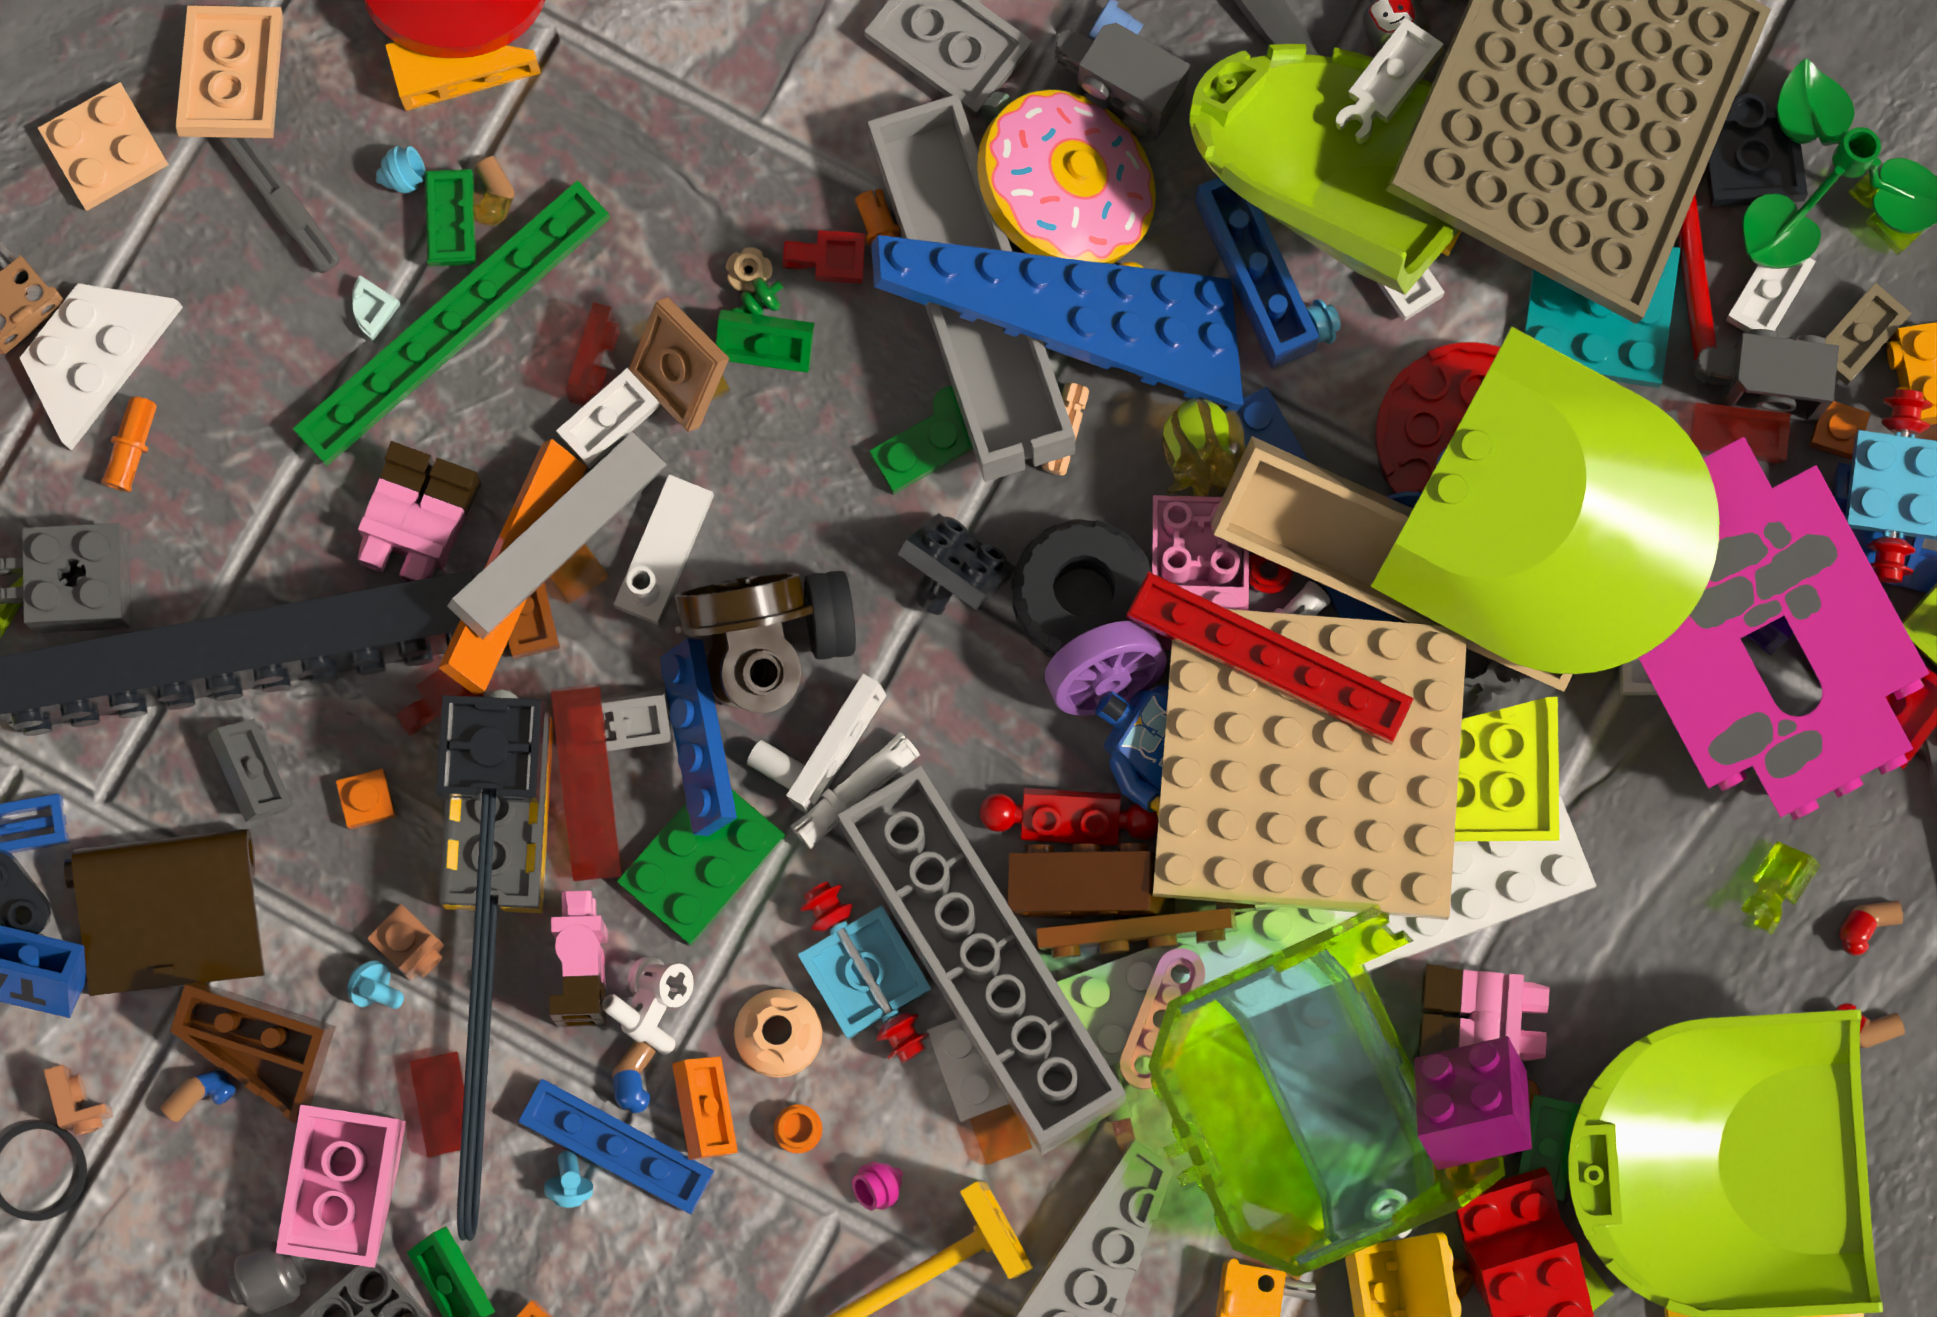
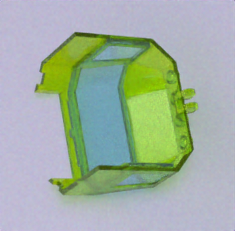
M1379 904L1282 947L1169 1001L1148 1064L1152 1074L1151 1085L1153 1091L1161 1101L1165 1102L1173 1119L1172 1130L1176 1141L1163 1147L1167 1158L1172 1156L1178 1157L1188 1152L1193 1166L1184 1169L1181 1174L1176 1176L1180 1186L1182 1187L1196 1181L1198 1187L1207 1193L1215 1210L1214 1221L1216 1227L1224 1238H1228L1233 1250L1295 1277L1456 1211L1505 1176L1504 1162L1501 1156L1437 1170L1417 1136L1415 1072L1364 963L1409 944L1414 940L1404 930L1394 933L1386 925L1390 923L1389 914L1382 912Z

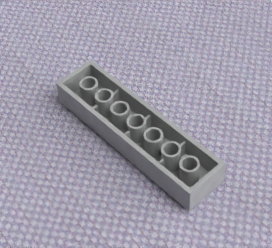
M922 766L839 813L837 816L842 833L1041 1156L1125 1106L1126 1093Z

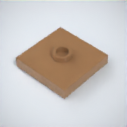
M669 297L656 301L628 369L684 429L689 432L700 428L729 361V357Z

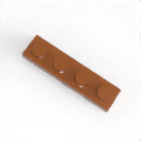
M1231 908L1039 928L1036 929L1039 949L1045 952L1051 951L1052 959H1065L1081 956L1080 948L1099 946L1100 954L1127 952L1129 951V943L1148 941V949L1177 946V938L1196 936L1197 944L1226 941L1225 933L1237 932L1235 912Z

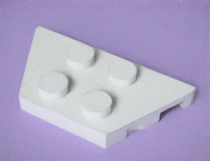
M78 283L24 351L20 360L61 442L66 448L71 451L183 308L180 302L174 298Z

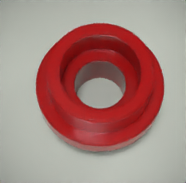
M1251 553L1249 556V584L1255 590L1264 594H1274L1282 591L1290 583L1293 570L1260 555ZM1266 563L1273 564L1277 568L1278 574L1274 578H1265L1260 572V567Z

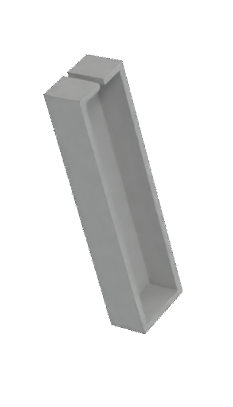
M958 94L868 121L871 146L898 226L900 227L902 238L1012 252L1007 236L993 219L983 199L977 172L978 150ZM928 302L925 307L984 482L1025 470V460L1032 458L1035 467L1074 455L1075 434L1043 341L1021 333L1017 337L1003 333L1004 327L978 318L971 322L960 318V313L953 309Z

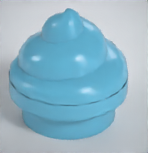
M400 146L391 148L387 151V155L382 158L381 168L376 173V182L388 189H394L403 194L410 193L418 188L419 183L425 181L426 169L423 160L412 146L404 149Z

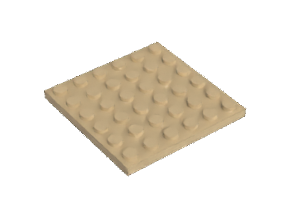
M1228 609L1414 698L1392 745L1172 640L1153 896L1448 920L1450 917L1467 638L1440 625Z

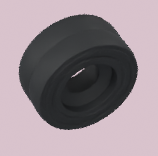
M839 570L806 575L804 580L805 605L811 604L813 607V613L806 615V621L814 658L824 660L854 655L856 649L855 619L849 581L845 571Z

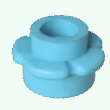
M1315 299L1313 304L1306 307L1319 335L1318 343L1326 341L1327 344H1332L1336 339L1335 332H1338L1341 327L1340 317L1332 305H1326L1321 299Z

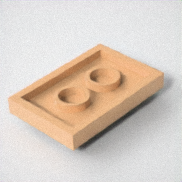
M187 6L176 119L178 137L273 138L284 18L281 7Z

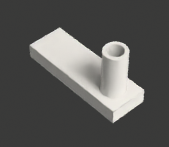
M668 475L613 604L616 609L659 626L714 497L712 491Z
M862 674L806 765L763 740H760L752 749L747 765L789 789L786 796L794 807L804 813H808L822 799L821 794L829 788L885 699V691L879 682Z

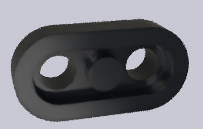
M0 850V871L2 872V880L0 882L1 926L39 934L50 922V903L17 858L7 851ZM18 906H26L30 909L32 918L29 923H22L16 918Z

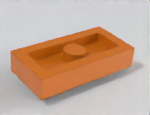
M721 1056L687 1059L672 1063L689 1160L722 1157L738 1153Z

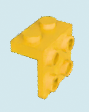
M1429 1233L1395 1241L1344 1248L1354 1317L1461 1316V1303L1456 1295L1452 1270L1453 1253L1448 1245L1445 1233Z

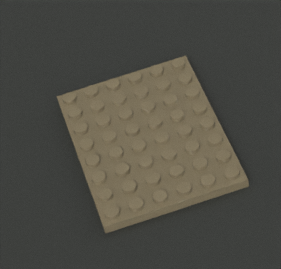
M1469 0L1386 187V191L1637 324L1644 318L1771 9L1756 0Z

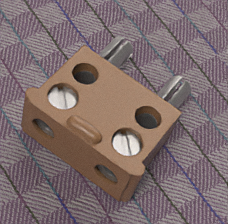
M0 242V251L10 261L8 265L0 255V266L3 268L0 271V355L6 354L49 320L64 302V299L56 288L48 287L22 255L15 258L6 246Z

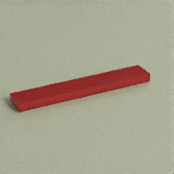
M1151 572L1147 573L1127 612L1126 618L1391 745L1414 701V698Z

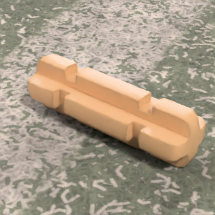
M1066 383L1061 396L1076 441L1083 415L1080 411L1085 409L1089 390L1080 384ZM1071 456L1042 464V469L1054 475H1065Z

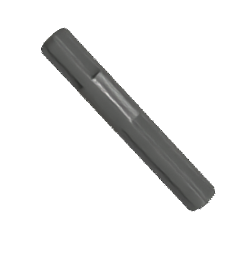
M219 137L266 200V204L292 239L298 243L318 272L325 273L334 268L340 261L338 253L252 138Z

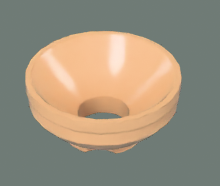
M772 989L753 996L744 1004L735 1021L734 1040L740 1057L748 1067L767 1077L782 1078L801 1072L812 1063L822 1043V1025L816 1009L809 1000L790 990ZM773 1016L786 1018L792 1026L790 1038L780 1045H773L767 1042L762 1034L764 1023Z

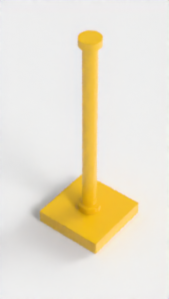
M977 1181L960 1191L978 1223L973 1226V1233L827 1317H867L983 1249L987 1253L993 1250L1008 1279L1017 1278L1035 1267L987 1182Z

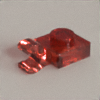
M439 669L416 686L423 699L408 705L396 716L400 724L411 736L435 717H438L441 721L443 695L484 696L482 693L475 696Z

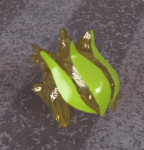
M1193 398L1183 402L1168 417L1164 425L1162 446L1165 459L1174 474L1175 480L1166 489L1167 493L1173 494L1192 485L1194 496L1207 497L1213 485L1220 492L1223 491V487L1227 489L1247 447L1244 442L1243 425L1237 411H1223L1211 401Z

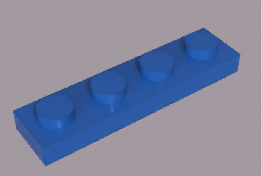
M687 638L660 657L661 674L668 699L670 721L674 731L678 764L681 769L687 800L686 807L690 816L693 835L710 836L735 820L737 815L709 669L706 665L704 643L700 639Z
M544 1079L540 1080L518 1121L520 1124L690 1215L693 1214L715 1173L714 1170L695 1160H689L688 1156Z

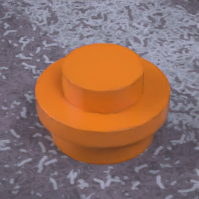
M795 1104L788 1106L775 1119V1139L784 1150L790 1153L802 1154L809 1152L816 1147L822 1137L823 1126L821 1119L812 1108L806 1105Z

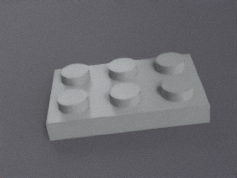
M888 0L864 31L866 39L946 97L958 94L963 109L975 118L981 113L980 108L985 100L1000 89L1033 46V41L977 0Z

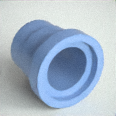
M1108 0L1087 37L1095 40L1101 28L1112 23H1118L1138 35L1144 24L1117 7L1118 1Z

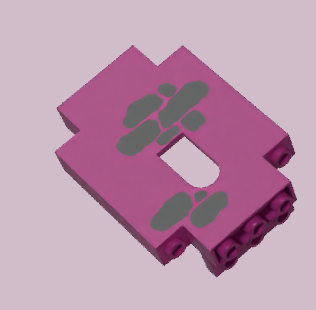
M1742 437L1703 458L1714 484L1719 511V543L1716 560L1703 595L1691 614L1672 635L1650 652L1638 657L1707 787L1710 788L1718 784L1721 791H1724L1747 779L1748 777L1744 770L1753 766L1780 818L1790 813L1792 819L1796 820L1818 809L1819 805L1816 799L1834 791L1837 798L1863 785L1860 776L1876 768L1883 775L1908 762L1904 754L1911 751L1913 747L1885 696L1894 693L1897 700L1914 693L1924 687L1920 678L1930 673L1817 465L1772 488L1745 437ZM1782 616H1785L1822 687V697L1819 705L1811 713L1804 716H1791L1779 709L1740 639Z

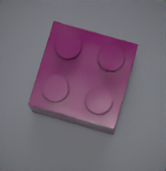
M1509 1036L1414 1058L1417 1136L1437 1170L1532 1149L1527 1070Z

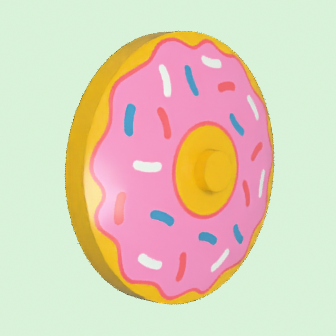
M1042 90L1021 96L1007 105L993 119L982 137L977 159L978 180L983 199L993 219L1004 234L1027 254L1113 264L1131 251L1146 234L1154 215L1156 199L1155 181L1149 160L1131 130L1122 124V120L1110 110L1101 109L1080 94L1061 90Z

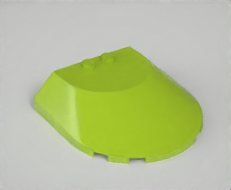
M1306 44L1269 45L1267 55L1250 58V55L1244 50L1226 57L1210 68L1200 79L1194 91L1190 108V127L1195 144L1212 171L1238 195L1341 264L1373 281L1406 295L1460 231L1386 191V187L1433 83L1421 79L1388 123L1376 116L1372 121L1371 136L1360 145L1356 142L1355 135L1361 129L1362 123L1358 120H1351L1340 131L1336 128V117L1343 108L1357 103L1349 98V90L1372 62L1373 57L1335 47L1332 57L1306 54Z
M1511 327L1478 391L1370 587L1518 665L1558 674L1592 673L1611 669L1637 659L1664 642L1682 625L1702 597L1715 564L1719 543V511L1714 484L1695 444L1678 423L1661 408L1635 392Z
M1861 1009L1688 1020L1651 1032L1619 1053L1604 1068L1585 1096L1575 1119L1568 1155V1177L1574 1209L1586 1238L1605 1266L1622 1283L1651 1302L1670 1311L1690 1317H1799L1883 1312L1873 1246L1860 1068Z

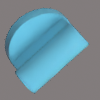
M369 961L359 966L349 978L347 987L348 998L359 1007H366L377 1002L389 1008L397 1009L404 1001V995L401 991L388 986L390 971L380 961Z
M563 1151L558 1156L560 1176L550 1178L545 1182L544 1194L547 1198L553 1200L557 1206L565 1208L577 1207L593 1195V1183L589 1179L580 1176L576 1154L572 1151Z

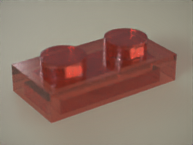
M593 302L565 390L571 403L584 406L590 401L591 394L597 395L602 389L606 374V368L600 367L605 350L613 351L620 329V324L614 323L615 317L610 306Z
M1696 402L1692 409L1690 439L1700 454L1710 455L1745 437L1757 461L1783 464L1787 460L1791 413Z
M456 1051L409 1061L427 1157L430 1159L459 1153L465 1082L460 1053Z

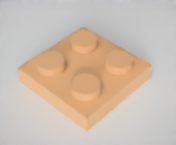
M121 82L38 127L86 211L169 165Z

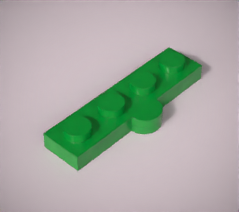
M952 386L944 387L936 393L933 399L934 414L869 451L872 460L893 495L973 450Z

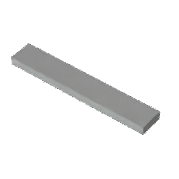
M631 432L452 598L447 607L482 640L485 639L659 475L667 464Z

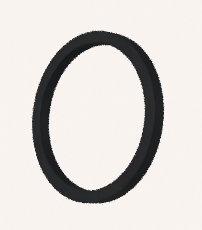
M30 1122L13 1128L0 1139V1154L8 1142L17 1135L30 1130L44 1129L61 1135L70 1143L76 1153L79 1165L78 1180L73 1192L63 1204L51 1211L37 1214L22 1212L11 1206L0 1193V1206L9 1214L24 1220L44 1221L63 1214L78 1200L86 1183L87 1162L81 1145L71 1133L51 1123Z

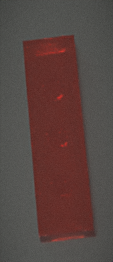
M600 684L551 689L573 882L621 877L622 869Z

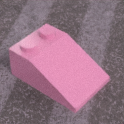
M300 1105L276 1253L375 1268L398 1172L406 1121Z

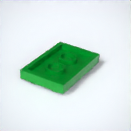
M733 789L732 794L737 815L735 820L710 836L693 835L690 816L685 803L617 881L624 890L690 946L694 944L786 838V835Z

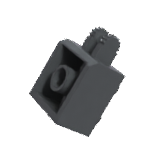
M1118 23L1104 25L1095 40L1082 33L1078 34L1077 31L1074 32L1072 29L1070 31L1066 29L1065 32L1061 31V35L1057 36L1055 43V59H1057V63L1061 64V67L1065 66L1066 70L1078 76L1076 94L1085 96L1087 100L1101 109L1110 110L1122 120L1121 123L1127 126L1134 135L1145 137L1147 134L1157 140L1185 95L1190 64Z
M1753 329L1749 331V334L1743 333L1733 348L1718 347L1716 349L1714 346L1712 348L1708 346L1706 349H1703L1693 362L1691 367L1693 372L1691 374H1694V379L1697 378L1698 382L1702 381L1703 384L1708 382L1710 385L1723 386L1722 404L1730 413L1815 424L1834 401L1839 345L1826 344L1825 338L1815 335H1801L1797 337V340L1779 338L1778 333L1773 330Z
M119 523L22 528L23 557L0 558V576L23 574V587H0V604L24 603V623L32 631L54 633L131 629L130 535ZM81 570L86 574L85 577L77 579V586H72L69 583L70 577L75 572Z

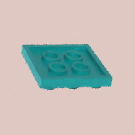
M1672 248L1645 316L1637 324L1532 269L1524 333L1612 381L1660 388L1663 381L1680 248Z

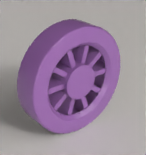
M1134 621L1108 623L1086 631L1064 645L1049 662L1045 671V681L1056 706L1061 711L1080 716L1095 715L1099 702L1111 691L1130 703L1139 690H1149L1163 674L1167 665V655L1155 631Z

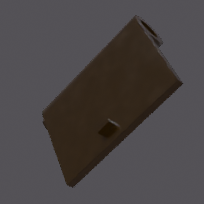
M249 829L73 849L72 859H65L64 876L67 888H74L81 939L85 951L89 996L180 986L197 981L206 983L265 975L253 886L255 854Z

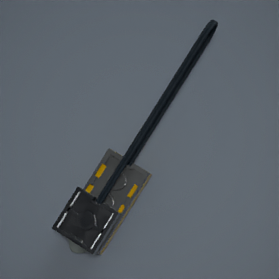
M503 689L493 692L489 697L442 696L436 794L440 799H446L439 903L446 910L475 911L457 1196L458 1236L462 1241L466 1239L472 1241L474 1239L479 1217L497 909L499 905L504 912L543 913L554 722L550 714L545 713V705L542 699H520L511 691Z

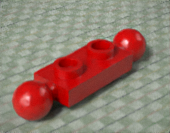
M1024 788L1023 804H1015L1009 796L996 793L986 797L979 809V817L982 824L991 831L1003 832L1011 828L1014 823L1022 824L1021 840L1118 846L1119 829L1126 830L1130 836L1138 840H1149L1155 837L1158 832V815L1156 811L1149 813L1136 803L1130 806L1128 810H1120L1121 796L1118 793Z

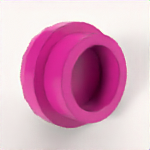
M876 1161L868 1162L861 1166L858 1174L852 1178V1188L859 1203L870 1211L877 1208L885 1210L894 1205L899 1198L903 1171L900 1168Z

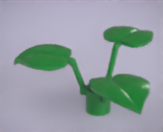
M1809 59L1802 60L1789 74L1780 90L1776 108L1777 119L1783 132L1798 144H1808L1818 138L1823 146L1838 144L1832 155L1835 169L1799 210L1790 198L1781 194H1765L1751 203L1743 216L1742 222L1745 253L1750 260L1771 269L1790 268L1808 260L1819 246L1821 230L1814 221L1805 217V215L1841 175L1856 178L1869 170L1870 185L1879 189L1872 201L1874 212L1881 222L1891 230L1904 234H1914L1937 224V176L1915 161L1906 158H1894L1884 162L1878 177V168L1881 165V160L1877 158L1881 151L1879 137L1872 130L1864 127H1856L1849 131L1848 129L1851 127L1855 117L1851 98L1836 81L1817 69Z

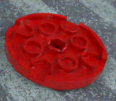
M1460 342L1444 345L1428 351L1426 355L1415 360L1396 376L1383 398L1375 426V449L1378 463L1387 484L1394 494L1406 491L1423 492L1437 466L1439 454L1448 446L1501 347L1478 342Z

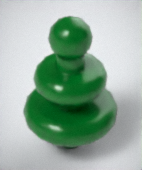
M758 277L752 283L756 293L752 294L749 291H744L741 295L743 304L738 308H732L730 311L763 315L764 309L762 306L766 305L771 311L776 312L781 307L776 293L784 287L779 280L770 286L763 278Z

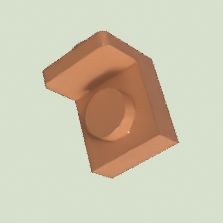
M402 904L367 938L409 980H412L417 974L421 978L429 974L441 961L442 956L438 952L445 946Z
M63 1064L44 1070L58 1127L66 1131L73 1129L75 1136L83 1135L104 1128L102 1120L114 1117L112 1108L106 1104L82 1110L80 1103L87 1102V1094L79 1073L73 1075L72 1070Z

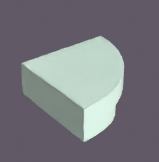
M359 275L352 291L353 314L360 330L374 343L399 308L400 302Z

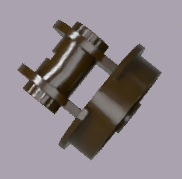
M799 573L740 577L731 581L725 580L693 588L675 595L680 622L673 626L675 634L682 633L691 637L709 635L710 648L706 654V665L709 669L713 695L716 699L727 706L753 713H769L778 710L792 699L800 683L801 664L793 646L784 639L781 622L813 613L812 605L804 604ZM754 663V673L750 678V668Z

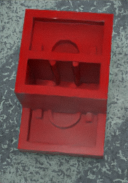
M1545 1167L1451 1195L1469 1270L1474 1276L1473 1283L1486 1303L1490 1317H1594L1577 1242L1560 1218L1551 1176Z

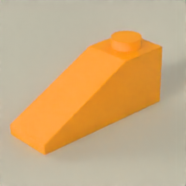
M396 42L385 45L405 111L541 74L535 51L506 45L484 55L448 59L423 55L411 51Z

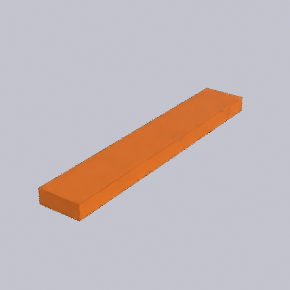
M553 439L542 443L485 568L582 479L587 466ZM526 600L483 640L460 620L438 668L475 696L485 692Z

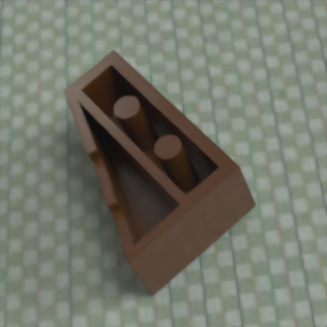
M1033 844L1025 846V853H1009L1008 905L1012 912L1020 917L1083 919V916H1114V920L1129 919V916L1175 914V898L1153 896L1156 854L1148 851V845L1119 844L1118 852H1101V846L1096 844L1072 845V852H1054V846Z
M197 981L184 985L170 1032L214 1065L226 1070L242 1082L245 1088L256 1096H261L281 1111L284 1117L296 1124L298 1122L300 1105L311 1106L336 1026Z

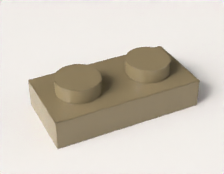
M1877 283L1867 291L1825 338L1826 344L1839 345L1836 377L1846 386L1912 314Z

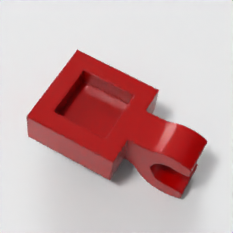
M818 230L817 244L784 241L782 268L806 269L816 267L815 281L862 284L865 233Z

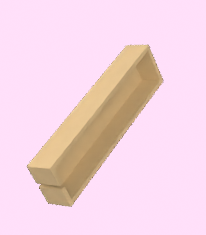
M1253 436L1251 437L1211 520L1213 535L1409 623L1443 626L1370 587L1410 516L1412 508ZM1467 639V649L1563 692L1573 675L1538 671L1518 665Z

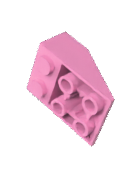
M1153 495L1152 573L1226 609L1249 611V551L1213 535L1211 520L1223 497ZM1157 633L1164 650H1171L1172 640Z

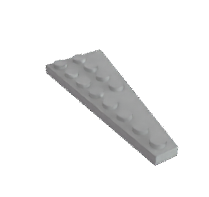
M1131 1139L1012 1317L1121 1316L1126 1304L1125 1298L1135 1271H1138L1143 1257L1141 1254L1153 1221H1156L1175 1167L1137 1140Z

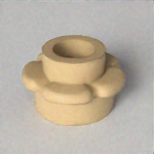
M753 247L744 248L741 253H733L726 263V270L729 271L727 280L738 291L755 293L756 291L752 284L753 280L761 277L767 282L772 276L771 261L763 257L762 251ZM747 266H751L753 268V272L751 274L745 273L744 269Z

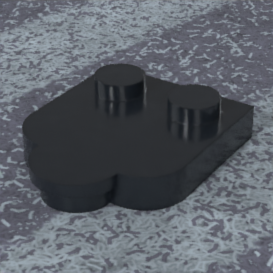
M1751 93L1736 96L1706 166L1711 207L1751 205L1754 200L1765 194H1781L1790 198L1793 202H1804L1808 191L1801 144L1792 141L1783 132L1777 119L1776 109H1769L1766 102L1760 96Z

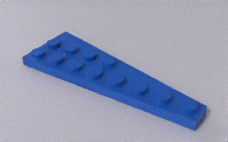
M878 235L871 243L875 288L923 305H927L930 302L945 306L960 313V318L971 322L978 318L1004 327L1003 333L1017 337L1021 333L1046 342L1045 348L1107 370L1110 367L1129 371L1141 377V382L1153 386L1160 382L1184 391V397L1196 398V400L1202 397L1225 405L1224 411L1236 413L1244 405L1231 279Z

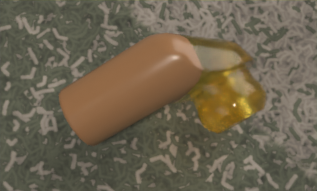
M491 156L483 159L475 166L477 174L486 187V192L481 200V204L475 205L474 214L480 223L496 226L507 218L515 191L496 158Z

